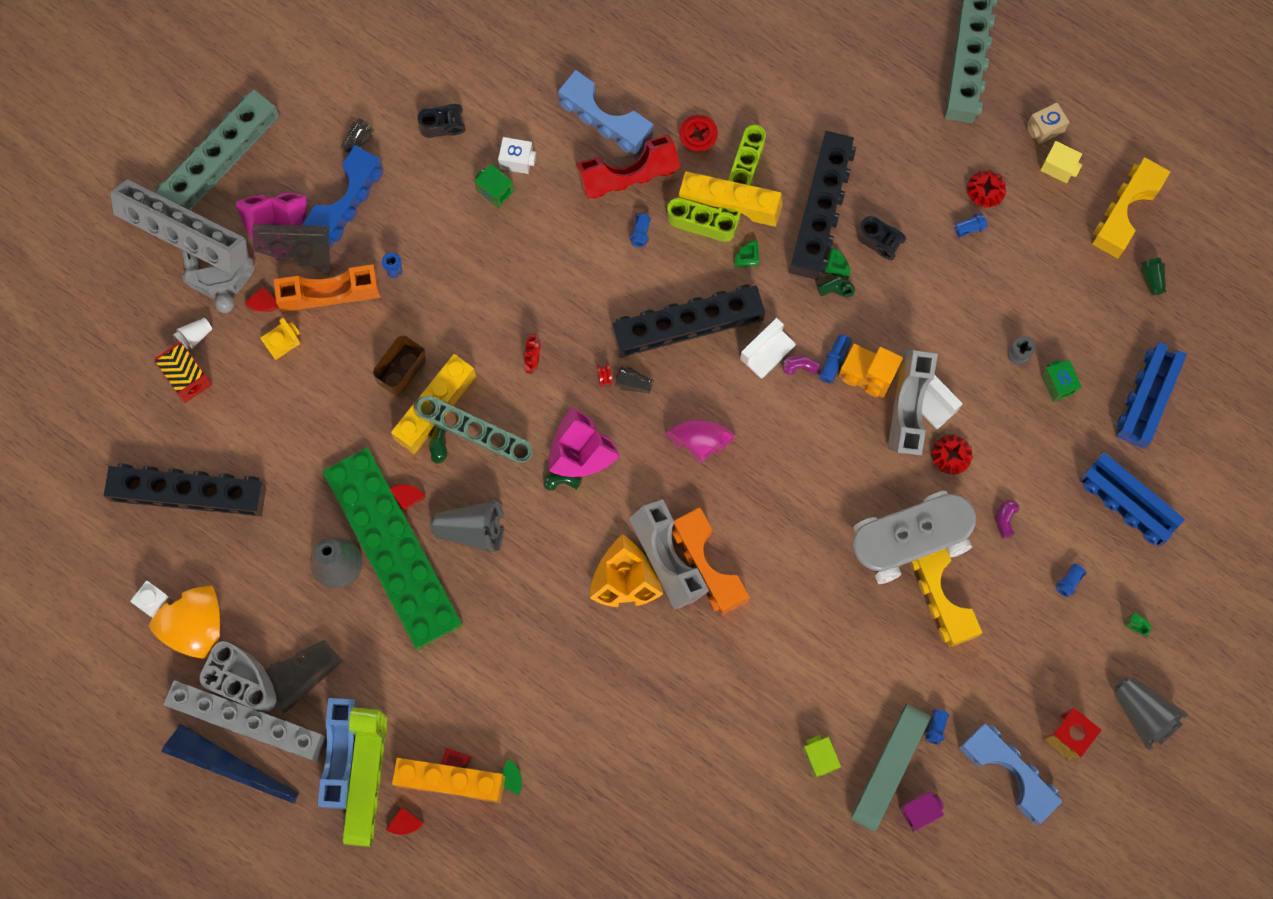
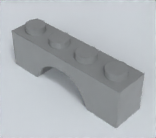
M903 348V359L900 365L888 449L898 453L922 455L926 432L922 421V404L925 391L929 383L934 379L937 353Z
M663 499L642 506L629 520L674 610L694 603L709 592L698 568L688 567L677 556L672 543L674 520Z

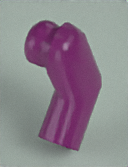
M805 355L788 357L784 361L785 365L782 369L788 375H793L796 369L801 368L816 375L821 364Z

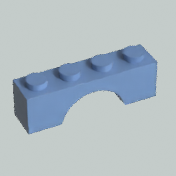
M575 70L558 91L561 107L568 112L573 111L584 124L593 125L604 138H611L617 142L619 148L624 152L629 153L630 151L636 156L645 145V141H648L653 135V124L635 111L622 116H613L600 110L594 101L595 83Z
M328 698L326 716L327 752L324 771L320 778L318 807L347 810L356 737L349 731V718L352 707L359 708V703L355 699Z
M986 723L981 725L959 749L977 767L993 763L1009 769L1016 777L1019 785V798L1016 807L1034 825L1041 824L1063 802L1058 797L1060 793L1050 783L1045 784L1039 778L1040 773L1033 765H1026L1019 758L1021 754L1013 745L1009 744L1007 746L1000 739L1002 735L994 726L990 725L988 727Z

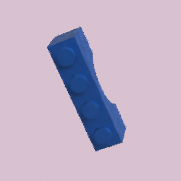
M356 145L342 164L345 175L349 178V187L346 194L334 204L315 205L302 224L307 235L330 248L334 242H338L341 239L344 227L355 218L357 207L361 202L367 200L371 186L374 182H378L383 174L381 160Z

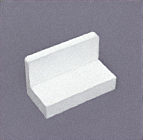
M777 318L741 352L740 360L761 379L796 345L782 331L784 324Z
M934 375V379L929 383L925 391L922 415L935 429H938L960 409L963 403Z

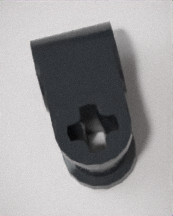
M448 104L422 109L418 114L420 133L426 138L446 135L454 136L464 133L466 127L462 123V106L459 104ZM428 120H431V121H434V122H435V123L432 124V125H425V124H424V122H426V121H428Z
M874 216L864 218L857 231V238L862 244L876 251L887 260H894L898 247L906 241V236L901 231ZM864 228H872L875 234H868Z

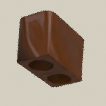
M407 336L397 337L373 370L377 384L399 397L425 362V348ZM408 353L414 354L417 360L409 370L402 368L400 364L402 356ZM392 373L400 374L403 378L395 387L386 385V378Z

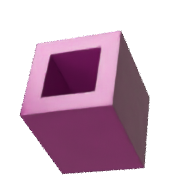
M931 791L899 808L912 832L944 815L942 812L944 805L937 794L933 795Z

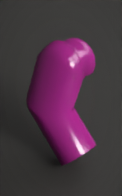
M1004 501L995 515V521L1002 539L1014 535L1010 520L1019 511V505L1015 501Z

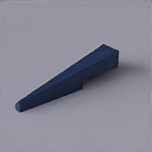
M182 724L178 726L161 751L295 804L299 795L297 792Z

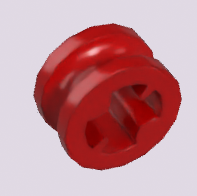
M606 363L604 367L596 365L600 387H604L605 384L612 386L613 381L609 363Z

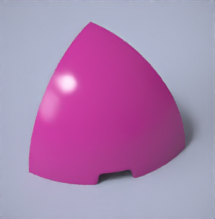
M281 193L279 196L267 198L262 194L236 202L241 220L253 241L262 251L275 259L284 254L294 244L303 228L302 224L306 217V196Z
M571 407L563 418L553 439L549 453V471L567 477L587 476L607 468L620 457V454L612 440L595 429L596 423L577 409Z
M708 420L685 421L665 432L678 448L683 445L700 464L714 451L719 453L736 438V435L727 427Z

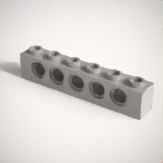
M128 179L111 191L113 215L229 274H232L247 262L246 238Z
M175 680L163 704L170 709L317 762L327 738L317 732Z

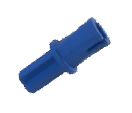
M838 335L831 352L826 354L827 360L818 376L819 379L833 384L840 365H843L845 362L844 357L852 342L851 338L846 335Z

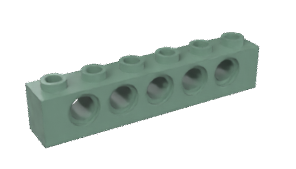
M961 0L944 119L973 124L976 115H981L983 101H979L980 93H984L986 79H982L983 71H987L989 57H985L986 50H990L992 35L988 34L989 28H993L995 14H992V7H996L997 0ZM974 6H979L983 10H978ZM975 27L978 28L980 31H974L971 28ZM968 49H974L977 53H971ZM969 70L973 72L974 75H968L967 73H965V71ZM967 92L971 97H965L961 93Z
M254 89L249 94L244 95L239 105L224 116L222 123L207 134L206 140L190 152L185 162L176 166L172 175L158 185L155 193L191 211L280 117L276 107ZM253 116L252 120L244 121L246 117ZM230 134H237L234 138L227 139ZM220 151L217 156H211L213 152ZM203 168L201 173L194 174L197 169ZM181 186H187L184 191L177 192Z

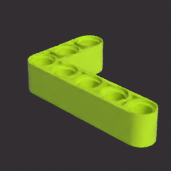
M751 125L746 128L728 181L735 182L741 180L745 185H752L766 138L765 130L759 125ZM755 137L760 141L753 143L749 141V138ZM749 159L753 163L744 164L741 160ZM683 198L671 200L667 208V220L671 226L722 242H727L734 238L742 213L723 207L716 209ZM674 210H681L684 214L676 216L672 212ZM705 217L708 221L706 223H699L696 221V218ZM721 224H728L731 229L722 230L719 226Z
M352 707L350 712L349 731L356 737L343 834L344 845L371 847L373 843L387 730V715L380 709Z

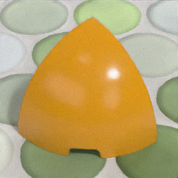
M623 534L611 545L601 559L590 587V599L612 607H618L619 603L634 602L635 606L651 602L663 594L661 582L652 564L644 553Z
M203 586L187 590L182 593V598L172 605L165 603L150 621V630L170 648L192 657L208 659L213 647L219 642L220 634L219 605L213 586Z

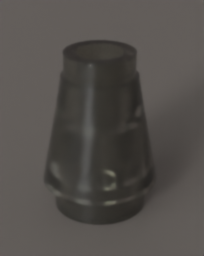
M358 118L356 122H352L340 147L349 154L355 145L360 148L372 138L371 134L374 129Z
M628 366L627 368L620 367L615 386L620 387V390L650 394L654 379H650Z

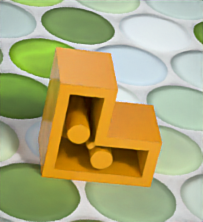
M854 343L841 368L839 377L850 386L857 385L864 388L865 392L873 397L880 396L884 398L903 357L882 347L879 348L876 354Z

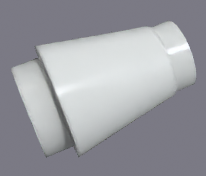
M202 318L176 329L177 332L173 334V338L176 343L182 342L186 349L192 350L212 331V327L205 318Z

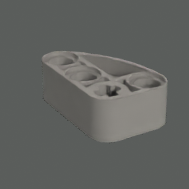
M225 641L218 642L213 647L201 672V685L208 690L263 713L271 711L276 705V694L263 666L252 655L241 648ZM230 651V657L225 661V656ZM241 684L239 693L235 694L237 686ZM263 693L262 701L257 704L259 695Z

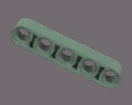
M424 396L417 399L414 403L413 410L419 419L511 462H526L532 456V446L526 440L435 397ZM423 401H429L432 404L431 414L425 415L422 413L420 407ZM448 411L452 412L456 417V421L452 426H448L444 421V416ZM470 423H475L479 428V432L475 437L468 434L467 428ZM495 433L500 435L502 440L501 445L497 448L492 446L490 441L491 436ZM517 444L524 448V455L521 458H517L513 452Z
M909 704L905 705L850 820L873 832L876 831L931 717L930 715Z

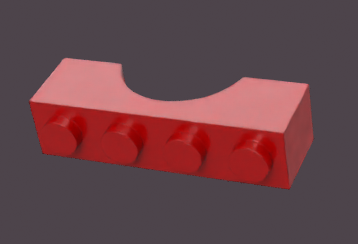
M669 134L645 141L641 156L627 167H611L604 163L599 156L576 163L582 190L588 199L600 198L605 193L614 190H625L629 185L635 183H647L651 178L660 175L669 176L674 171L681 169L675 143Z

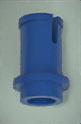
M975 213L974 217L954 223V229L958 238L976 231L983 232L984 228H987L985 216Z
M645 214L635 215L633 233L629 237L633 246L645 247L646 243L649 242L647 234L651 221L650 216Z
M396 253L386 254L382 258V266L388 276L397 278V272L399 275L402 274L400 256Z
M1073 563L1063 579L1057 581V592L1064 597L1074 595L1076 586L1087 574L1086 570L1080 565Z
M933 709L928 730L924 731L927 742L940 745L941 741L945 739L943 733L949 713Z

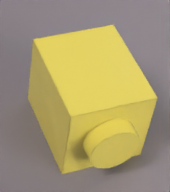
M1055 141L1040 171L1067 183L1070 177H1076L1081 169L1082 164L1079 163L1082 153Z

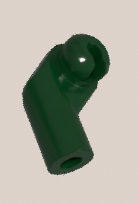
M835 277L817 285V290L821 297L832 292L843 297H851L855 293L854 285L840 277Z
M435 426L429 442V450L431 452V460L436 464H440L446 460L448 454L444 441L446 431Z
M550 472L544 477L543 486L549 491H554L557 485L564 483L577 490L583 478L567 477Z

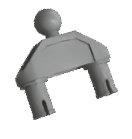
M247 241V262L232 274L215 266L200 269L198 257L188 254L186 251L182 252L185 272L182 275L183 282L212 299L216 298L215 307L221 313L232 311L235 302L230 295L237 294L254 272V261L249 258Z

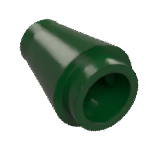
M1161 258L1141 262L1142 268L1140 271L1151 292V296L1166 293L1165 263H1162Z

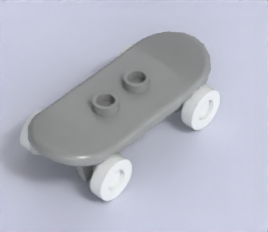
M947 491L934 493L924 499L923 503L880 519L872 517L857 523L853 527L855 531L852 545L854 554L858 561L866 568L880 571L875 575L878 584L890 582L902 574L899 569L901 565L946 548L950 557H956L970 550L972 545L967 538L972 534L976 525L975 510L971 503L962 496L948 494Z

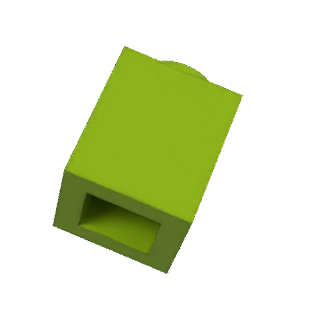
M821 735L806 740L807 746H804L802 751L814 779L841 767L829 737L822 739Z

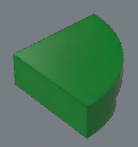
M758 240L748 242L739 250L735 257L734 267L759 266Z
M831 248L825 273L849 279L850 266L840 251Z
M1136 613L1128 616L1124 624L1125 627L1144 637H1148L1152 630V625Z
M508 759L500 773L505 776L504 788L519 796L522 789L521 773L518 767Z

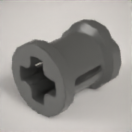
M1026 336L1015 339L1008 350L1010 361L1016 365H1023L1028 362L1030 356L1035 351L1033 340ZM1020 348H1023L1024 354L1020 353Z

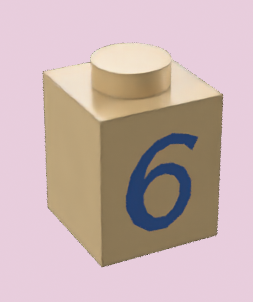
M1057 102L1032 114L1027 128L1030 136L1035 138L1040 145L1064 133L1070 122Z

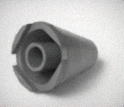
M488 501L437 512L435 517L431 518L430 530L436 538L487 552L499 551L504 535V527H500L499 518H504L502 505L499 501Z
M341 537L327 538L319 541L311 557V570L314 577L322 585L329 588L349 586L358 578L362 570L360 550L353 542Z
M1125 677L1114 687L1117 690L1114 696L1149 751L1156 749L1152 744L1157 741L1160 744L1164 743L1183 725L1179 721L1182 717L1186 720L1189 718V715L1184 710L1134 677L1129 680Z

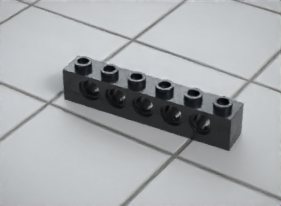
M825 131L789 270L791 274L818 280L819 273H825L828 259L824 258L825 250H831L834 236L829 235L831 227L836 228L840 214L835 213L837 205L842 206L845 191H841L842 183H848L851 169L847 168L848 161L853 162L857 148L852 146L854 137ZM830 159H838L841 163L833 164ZM830 180L835 183V186H827L824 182ZM824 202L827 203L830 206V208L823 209L819 207L818 204ZM821 225L824 230L816 231L812 226ZM814 247L818 250V253L811 254L807 251V248Z
M742 285L737 287L736 291L728 293L726 291H719L712 294V297L702 299V297L690 299L686 304L678 305L673 303L665 306L663 310L655 312L654 310H646L641 312L640 316L632 318L630 316H623L616 319V322L612 323V333L619 357L622 358L763 321L765 310L757 285L751 287L750 285ZM738 303L742 309L735 311L729 305ZM713 309L717 311L718 315L709 317L705 312ZM689 315L693 317L694 321L684 323L681 318ZM667 322L670 327L662 330L657 327V324ZM642 328L646 333L642 336H637L633 333V330Z
M119 463L117 467H108L103 496L110 502L262 517L266 486L258 477L245 476L244 479H235L234 475L225 473L215 477L209 476V473L203 471L185 474L183 470L174 468L164 472L158 471V468L152 466L134 469L132 465ZM140 479V485L135 489H130L132 481ZM165 481V488L162 491L156 492V485L159 482ZM186 484H191V490L186 494H181V488ZM216 486V493L213 496L207 497L206 491L208 488ZM242 489V495L238 499H231V494L234 490Z

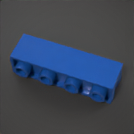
M1160 342L1153 349L1149 348L1143 359V362H1146L1144 370H1139L1134 380V383L1137 384L1135 392L1131 391L1125 402V405L1128 406L1125 414L1120 415L1116 423V428H1119L1116 437L1143 449L1153 439L1187 356L1186 353L1179 350L1175 353L1167 351L1168 346Z
M1105 452L1079 480L1083 483L1086 491L1099 496L1109 510L1117 511L1123 516V521L1128 526L1141 531L1144 539L1152 545L1160 547L1167 542L1173 535L1174 530L1185 520Z

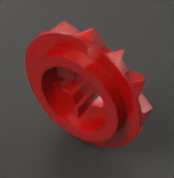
M693 115L683 121L679 129L681 143L686 146L687 150L691 149L698 153L704 150L708 151L710 147L715 145L718 129L714 121L709 117ZM694 127L699 132H705L702 136L703 141L698 137H692L695 132Z
M991 169L988 171L980 170L971 176L967 184V193L971 201L984 208H991L1000 204L1007 192L1006 182L1002 180L1000 174L993 173ZM989 181L990 188L993 189L985 196V188L981 186H984Z
M534 333L528 336L525 349L524 370L528 374H533L534 369H538L541 340Z
M956 434L943 436L936 441L932 449L933 463L941 472L949 475L964 472L970 466L973 459L972 446H969L965 438H960ZM958 447L956 455L959 459L954 457L947 462L949 453L946 450L952 451Z

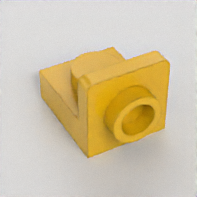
M283 317L279 319L281 323L279 326L260 338L275 360L300 344L297 338L300 332L292 321L287 324Z

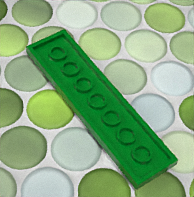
M368 447L323 470L325 478L415 649L419 650L463 626Z

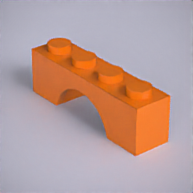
M374 264L348 268L345 273L327 279H307L301 276L274 279L276 303L281 312L381 298L378 274Z
M699 507L674 520L672 536L677 544L681 543L684 547L685 552L683 556L689 567L693 565L695 568H698L709 590L710 597L707 600L713 611L718 610L722 616L747 603L750 596L738 575L718 573L707 563L703 548L705 542L712 534V528Z

